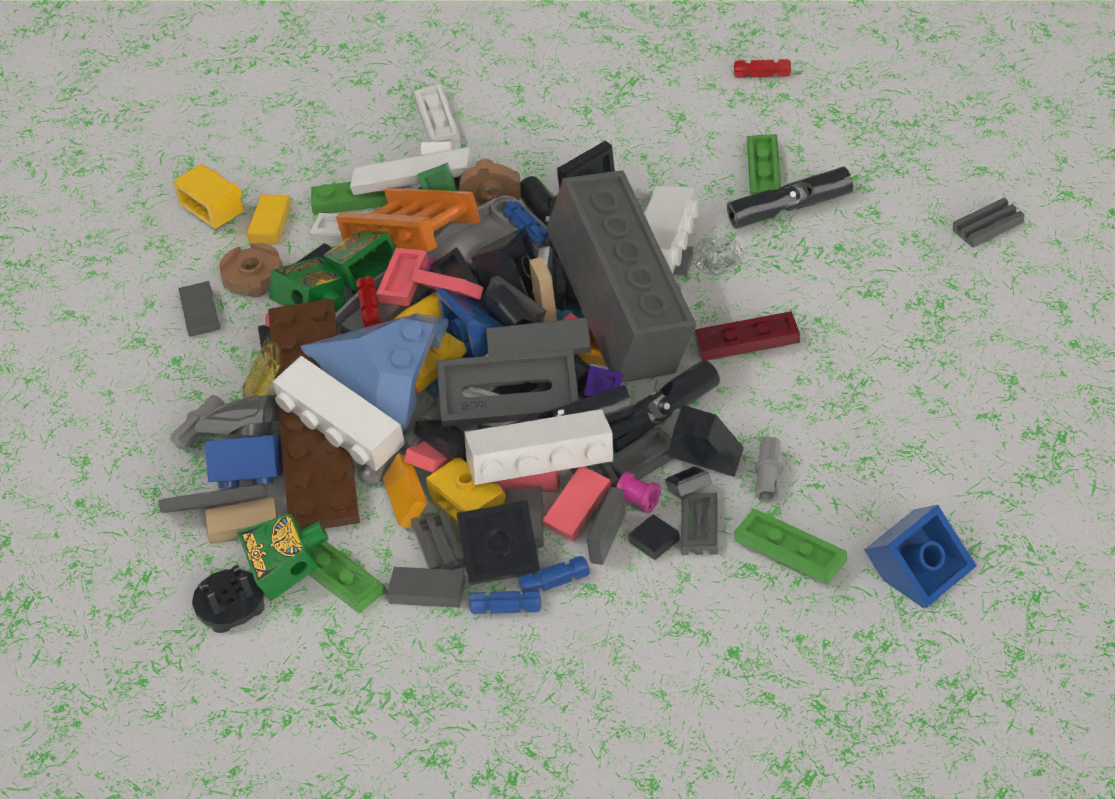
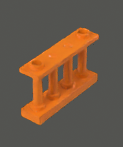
M405 188L385 189L384 192L388 204L372 213L343 212L336 216L343 240L356 232L388 231L396 248L427 252L437 247L434 231L448 223L477 224L481 222L473 192Z

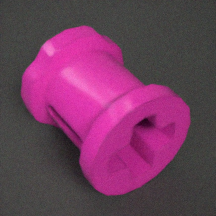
M625 472L616 488L623 489L624 502L627 501L640 506L641 511L648 514L656 507L661 494L660 484L655 482L645 483L635 479V475L630 472Z

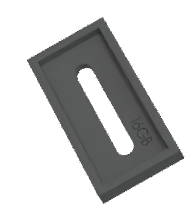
M573 349L437 360L442 427L518 421L578 400ZM524 382H548L552 385L550 390L480 397H465L462 394L469 387L524 384Z

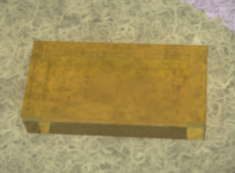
M268 340L264 341L242 386L243 399L266 395L280 367L278 343Z

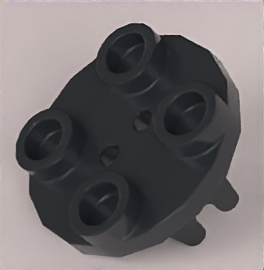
M236 565L231 569L213 573L204 579L194 591L192 605L196 617L201 622L211 626L214 632L225 633L233 627L246 623L254 616L260 615L265 608V594L256 584L253 574L241 570L239 565Z

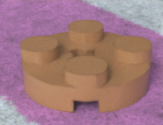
M481 159L477 161L476 166L469 168L463 173L459 181V191L473 192L477 208L500 196H513L519 201L521 197L520 174L507 166L496 164L489 159Z
M250 243L251 248L242 251L239 246L224 255L219 266L224 288L236 293L248 294L254 298L263 296L266 293L267 289L270 288L271 270L283 267L278 251L264 243Z

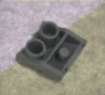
M276 395L248 397L219 406L195 423V432L235 433L236 435L246 436L271 435L272 422H279L277 402L275 400Z

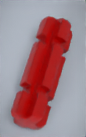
M774 59L750 60L751 63H746V60H736L734 62V76L736 78H746V75H751V78L774 77V74H779V77L791 75V61L789 59H778V62H774Z
M370 276L366 278L360 277L356 284L363 325L366 328L380 324L381 319L374 279Z

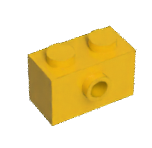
M202 163L173 181L179 204L214 229L219 228L244 212L240 188L235 183H230L221 177L216 170L212 171Z
M461 457L454 458L426 477L430 501L440 510L445 509L447 516L457 524L456 513L505 504L506 496L500 485L496 482L475 485L468 463Z

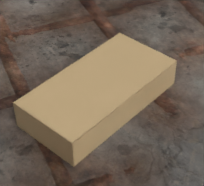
M542 257L529 260L534 300L538 305L547 310L542 322L557 321L552 276Z
M274 496L205 509L207 535L210 544L239 539L237 532L278 517Z

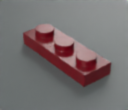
M792 311L694 329L695 340L702 360L718 359L800 343V332Z

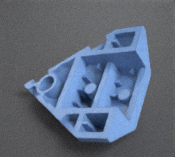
M415 313L302 345L301 350L309 358L312 357L320 365L321 370L398 422L402 429H407L417 404L414 385L429 348L439 349L449 321L445 318Z

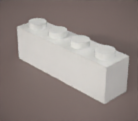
M656 186L645 212V217L673 274L675 266H680L682 250H686L688 234H691L693 229V219H697L699 203L698 200H693V188Z
M302 356L273 381L276 392L275 400L284 411L288 413L292 411L300 417L301 421L309 429L314 430L316 428L322 432L333 446H341L346 449L351 457L360 465L367 464L377 471L405 444L401 425Z
M602 409L464 432L466 460L475 485L613 461L612 431Z

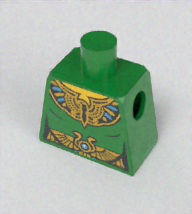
M388 231L356 232L326 252L324 259L343 276L345 287L357 291L356 282L360 277L366 278L370 276L375 278L387 269L396 247Z
M321 257L271 270L269 299L280 305L289 306L333 298L335 312H337L346 303L343 297V276Z
M285 514L237 532L255 582L270 601L316 570L318 564L312 548L329 540L320 521L302 528L292 514Z

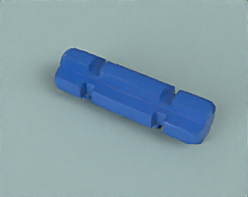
M507 202V207L503 210L504 215L518 229L526 227L533 244H544L545 239L548 237L547 230L519 202Z
M578 556L570 559L569 564L561 562L538 570L535 576L532 573L519 578L521 592L525 594L527 590L539 591L541 588L547 591L572 582V577H575L576 580L586 577L590 574L589 565L584 556Z
M527 590L525 594H520V591L490 592V596H486V592H473L470 594L469 607L472 614H486V610H491V614L521 613V609H525L526 613L539 612L542 607V598L538 590Z

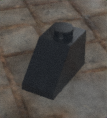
M682 405L673 429L667 457L735 477L744 447L716 414Z

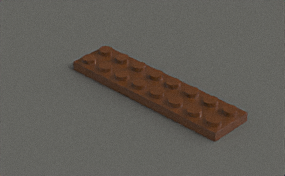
M333 298L268 309L274 378L276 379L300 356L321 369L320 365L312 357L309 358L301 350V346L338 335ZM277 404L287 514H292L302 528L317 521L321 522L324 529L360 523L354 464L350 453L341 446H333L322 432L316 428L314 430L309 429L298 415L292 411L289 413L284 411Z

